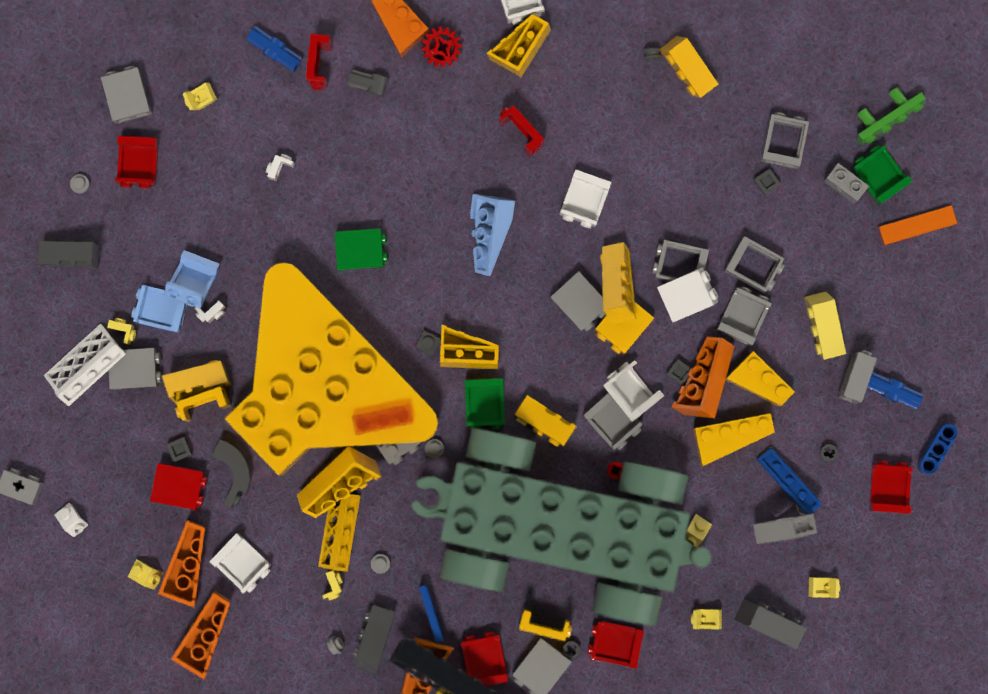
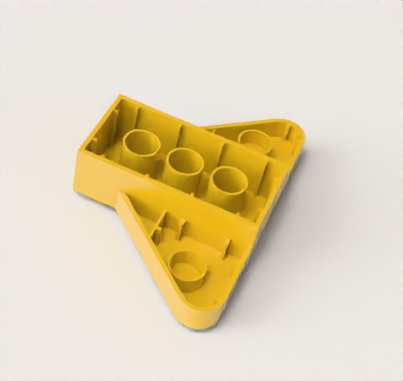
M280 263L268 270L263 286L253 392L225 418L278 475L283 476L311 448L419 443L432 438L438 427L437 415L433 409L318 289L292 264Z

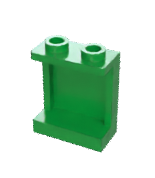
M879 145L869 151L870 156L866 159L862 156L854 162L856 166L852 168L856 176L869 186L867 191L878 206L913 182L909 176L903 174L889 155L886 145L881 148Z
M381 228L335 232L338 272L355 269L384 268V264H387V252H383L382 245H386L385 233L381 232Z
M503 378L465 380L467 427H471V430L472 428L482 430V426H490V429H501V425H505Z

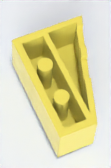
M827 292L804 297L807 314L812 325L810 326L811 332L816 339L814 346L817 355H820L825 360L846 354L835 299Z

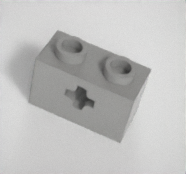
M839 163L824 180L825 183L853 204L860 199L869 187Z
M11 468L10 471L4 470L0 479V494L30 505H36L44 484L39 482L40 478L30 474L28 477L22 476V471ZM22 482V485H24V489H19L17 483Z

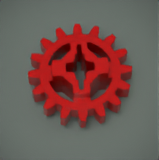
M438 26L437 31L431 28V34L425 33L427 39L421 40L425 46L421 47L420 50L426 52L422 56L429 58L427 60L428 64L434 62V67H437L439 63L441 68H445V63L452 66L451 60L458 61L456 54L462 53L458 51L462 44L457 43L461 38L454 37L455 31L449 33V27H445L444 31L441 26ZM439 34L447 35L449 39L444 40ZM433 40V45L429 48L430 42ZM439 42L441 44H445V46L443 47L444 51L437 49L440 47ZM453 46V51L450 55V48ZM439 54L443 60H438L433 56Z

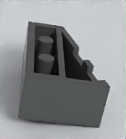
M45 238V241H39L38 265L98 269L100 246L95 244V241L89 240L76 242V240L64 239V242H60L57 239Z
M743 599L734 620L798 649L807 629L800 625L801 621L793 617L788 620L784 618L786 614L776 609L774 613L769 611L770 606L759 602L756 605Z
M374 605L371 611L367 610L364 620L367 622L366 629L362 628L359 635V640H362L360 647L356 646L353 658H356L355 669L377 675L394 619V611Z

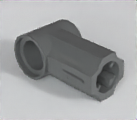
M351 70L347 85L367 91L368 94H377L378 97H383L388 78L379 74L370 75Z

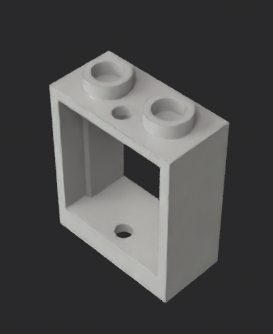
M776 112L775 115L771 114L761 162L798 169L801 165L809 122L805 121V118L798 116L788 118L783 113ZM774 123L801 129L795 157L768 152Z
M744 236L724 272L765 293L767 290H772L776 282L773 279L776 273L780 275L785 266L783 264L785 258ZM747 247L776 262L763 286L735 271Z
M668 240L658 244L656 255H659L658 263L654 262L652 273L655 274L654 279L666 282L677 279L676 277L661 274L667 248L699 255L696 270L703 267L705 271L709 250Z
M862 350L852 354L837 398L854 404L863 401L877 358L872 357V353Z
M814 514L776 519L753 525L757 544L795 539L817 533Z

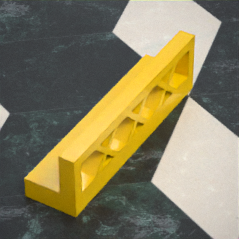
M351 494L347 499H341L338 507L335 505L327 511L318 567L348 572L361 495ZM336 516L337 524L334 526L332 522L333 518ZM331 535L334 537L332 544L329 542ZM328 554L331 556L330 565L325 564Z

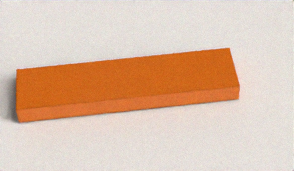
M951 205L880 226L878 230L884 246L958 223Z

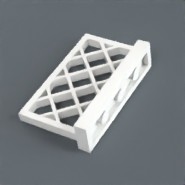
M99 324L44 376L55 390L54 393L57 397L70 406L126 353L119 347L105 327ZM102 332L101 339L96 340V337ZM94 345H99L97 351H92ZM88 346L87 351L84 352V353H81V352H82V349H83L84 347ZM80 358H84L83 364H78ZM74 359L72 365L67 366L68 362ZM65 371H70L69 377H64ZM57 372H59L58 378H55V379H52V378H51V377H53Z

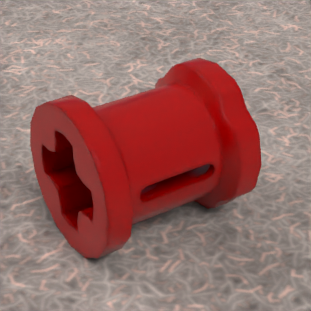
M619 462L610 463L606 470L607 475L612 479H620L623 465ZM613 465L616 468H620V471H618V476L610 473V471L613 470Z

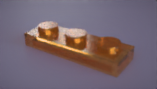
M410 404L352 416L356 436L414 424Z

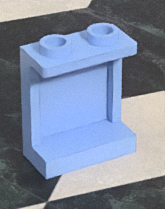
M184 250L181 255L180 264L170 282L166 283L165 295L171 299L184 302L189 306L201 308L218 276L220 264Z
M142 284V287L138 288L136 299H138L137 307L134 306L131 317L134 318L133 322L181 333L188 304L169 298L165 295V290Z

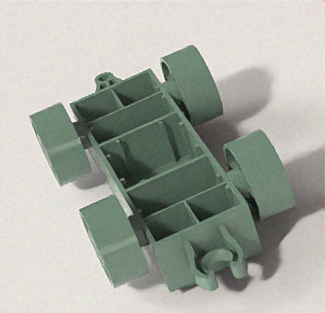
M472 428L466 457L485 461L484 469L457 463L453 485L445 483L436 477H425L417 481V486L421 489H435L439 493V501L434 506H426L423 502L415 501L412 503V509L418 515L425 518H445L440 541L466 546L465 552L445 549L439 578L504 592L510 563L491 558L492 552L617 579L619 580L618 586L598 582L592 612L631 622L657 626L663 597L644 592V586L674 592L679 566L695 564L698 567H705L711 560V554L707 549L695 547L685 540L690 514L661 508L663 501L683 505L689 477L687 475L624 462L618 491L637 495L636 502L511 475L509 474L510 467L526 471L531 470L536 442Z

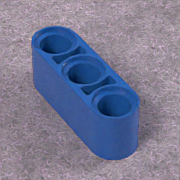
M944 424L937 429L917 463L919 472L922 474H933L937 471L958 433L954 425ZM946 427L951 431L949 438L943 435V430ZM935 444L941 447V452L938 455L933 451ZM926 460L931 463L929 471H926L923 467Z

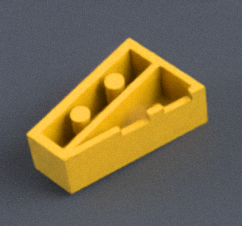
M532 14L516 27L514 32L502 39L501 43L492 50H489L487 52L488 58L517 76L522 77L551 30L549 23Z
M676 36L660 48V52L676 71L675 73L678 78L687 85L686 89L691 96L701 98L718 85L688 38Z
M442 325L440 367L498 369L499 345Z
M754 351L726 377V381L777 406H782L795 392Z
M218 360L162 376L168 397L176 405L178 401L218 387L226 388L231 386L225 366Z
M528 395L515 413L517 422L524 426L529 424L533 427L532 431L541 437L543 434L550 438L548 442L556 447L559 444L564 446L576 428V425L569 423L560 415L552 412Z

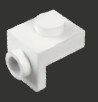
M281 154V156L275 155L273 162H269L267 166V177L276 181L283 164L294 168L295 164L291 161L292 158Z
M218 301L206 313L201 308L195 307L197 311L195 315L202 322L206 320L210 323L214 319H220L225 314L223 310L226 307L222 302Z
M71 503L66 504L55 514L63 529L73 537L81 533L88 526L87 522L80 517Z

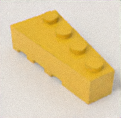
M624 242L603 246L602 254H600L603 278V311L614 324L636 320L629 248Z
M771 413L694 428L693 432L700 466L707 465L774 433Z
M348 446L297 494L301 511L316 518L336 505L335 502L350 497L351 492L357 488L363 489L368 485L367 482L373 478L377 480L382 477L376 460Z

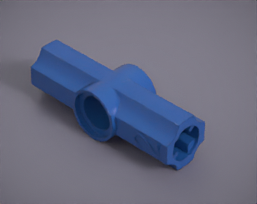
M256 26L248 34L246 40L262 50L264 55L270 56L274 62L278 61L292 72L297 70L303 59L288 49L276 37L272 38Z
M872 372L867 386L868 389L882 394V397L890 398V401L900 402L916 410L921 404L924 395L906 387L902 382L891 378L887 379Z

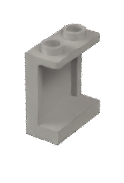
M129 66L124 68L122 72L116 73V71L106 73L104 77H101L112 121L115 124L152 114L143 86L141 71L138 67Z
M579 271L550 297L553 303L578 327L580 332L583 330L587 332L595 325L593 321L597 317L602 319L606 315L603 311V297Z
M741 286V288L735 289L716 331L746 345L753 346L756 335L772 303L768 302L769 299L762 295L757 297L751 294V290Z
M155 348L124 350L126 355L109 369V387L111 390L159 387L158 383L162 382L161 371H158L161 356L160 352H157Z
M609 393L583 415L613 450L616 448L622 449L628 443L626 439L629 436L635 437L642 431L640 428L643 425L642 422L637 418L631 421Z
M540 637L529 654L512 673L515 677L513 681L521 687L523 685L527 686L530 689V694H548L571 664V660Z

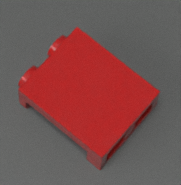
M310 34L306 81L308 86H312L311 89L321 91L323 88H328V83L325 77H318L320 50L332 51V41L330 35Z
M514 105L511 108L506 107L501 111L499 125L502 127L509 120L515 124L530 141L525 146V153L530 158L544 145V138Z
M117 137L119 154L115 182L120 184V187L131 188V185H139V188L150 189V186H156L159 142L156 138Z
M877 461V465H872L869 511L911 514V506H909L911 472L914 467H908V463L898 462L897 466H889V462Z
M157 463L150 501L198 510V507H202L204 496L201 495L202 487H206L208 477L202 471Z
M597 620V624H593L591 635L594 636L593 643H589L587 654L591 655V660H599L637 669L644 630Z
M493 631L483 633L484 637L476 638V635L464 637L465 641H461L468 677L478 679L483 683V686L507 682L508 678L499 634L495 635Z

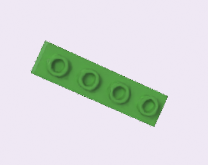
M898 87L893 89L889 95L898 108L879 121L874 119L867 108L860 111L858 117L867 127L858 134L857 140L860 145L872 143L876 140L877 135L887 133L893 128L892 125L897 122L902 123L913 111L914 113L920 111L924 107L926 100L922 92L907 100Z

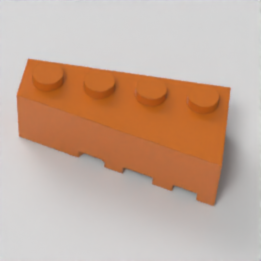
M370 0L401 58L425 37V33L429 34L428 27L403 0Z
M190 520L186 521L159 589V595L195 607L205 526Z
M215 590L171 658L202 679H205L231 601Z

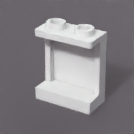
M501 0L507 22L513 23V25L524 22L523 19L528 18L532 14L540 18L545 11L541 0Z
M575 169L559 215H562V219L573 222V220L581 222L580 225L585 228L591 229L592 226L596 227L611 182Z
M703 267L657 287L672 322L718 303V294L711 287L709 282L710 276L706 270L704 271Z
M633 361L631 364L628 362L624 363L618 368L620 372L614 371L607 377L609 381L603 385L631 421H634L664 397L660 390L653 395L633 370V366L637 364L636 361Z
M236 533L210 561L243 594L247 591L249 593L252 592L257 586L255 582L260 577L264 579L271 571L269 569L271 564L239 533Z

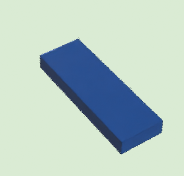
M425 584L419 586L435 641L438 643L443 641L444 638L428 586Z

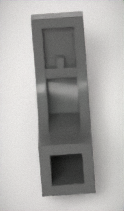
M220 439L212 457L226 463L233 473V485L224 502L225 506L233 508L234 505L237 506L242 497V495H239L240 491L245 494L249 492L251 470L244 454L236 446Z

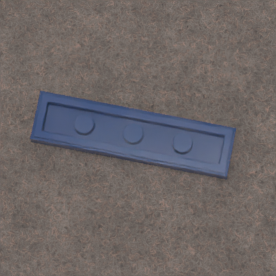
M772 447L757 459L759 464L805 515L813 514L823 505Z

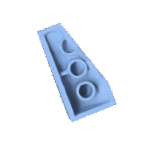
M473 194L470 217L475 219L476 230H472V237H475L477 246L473 249L476 273L491 276L513 220L515 201Z

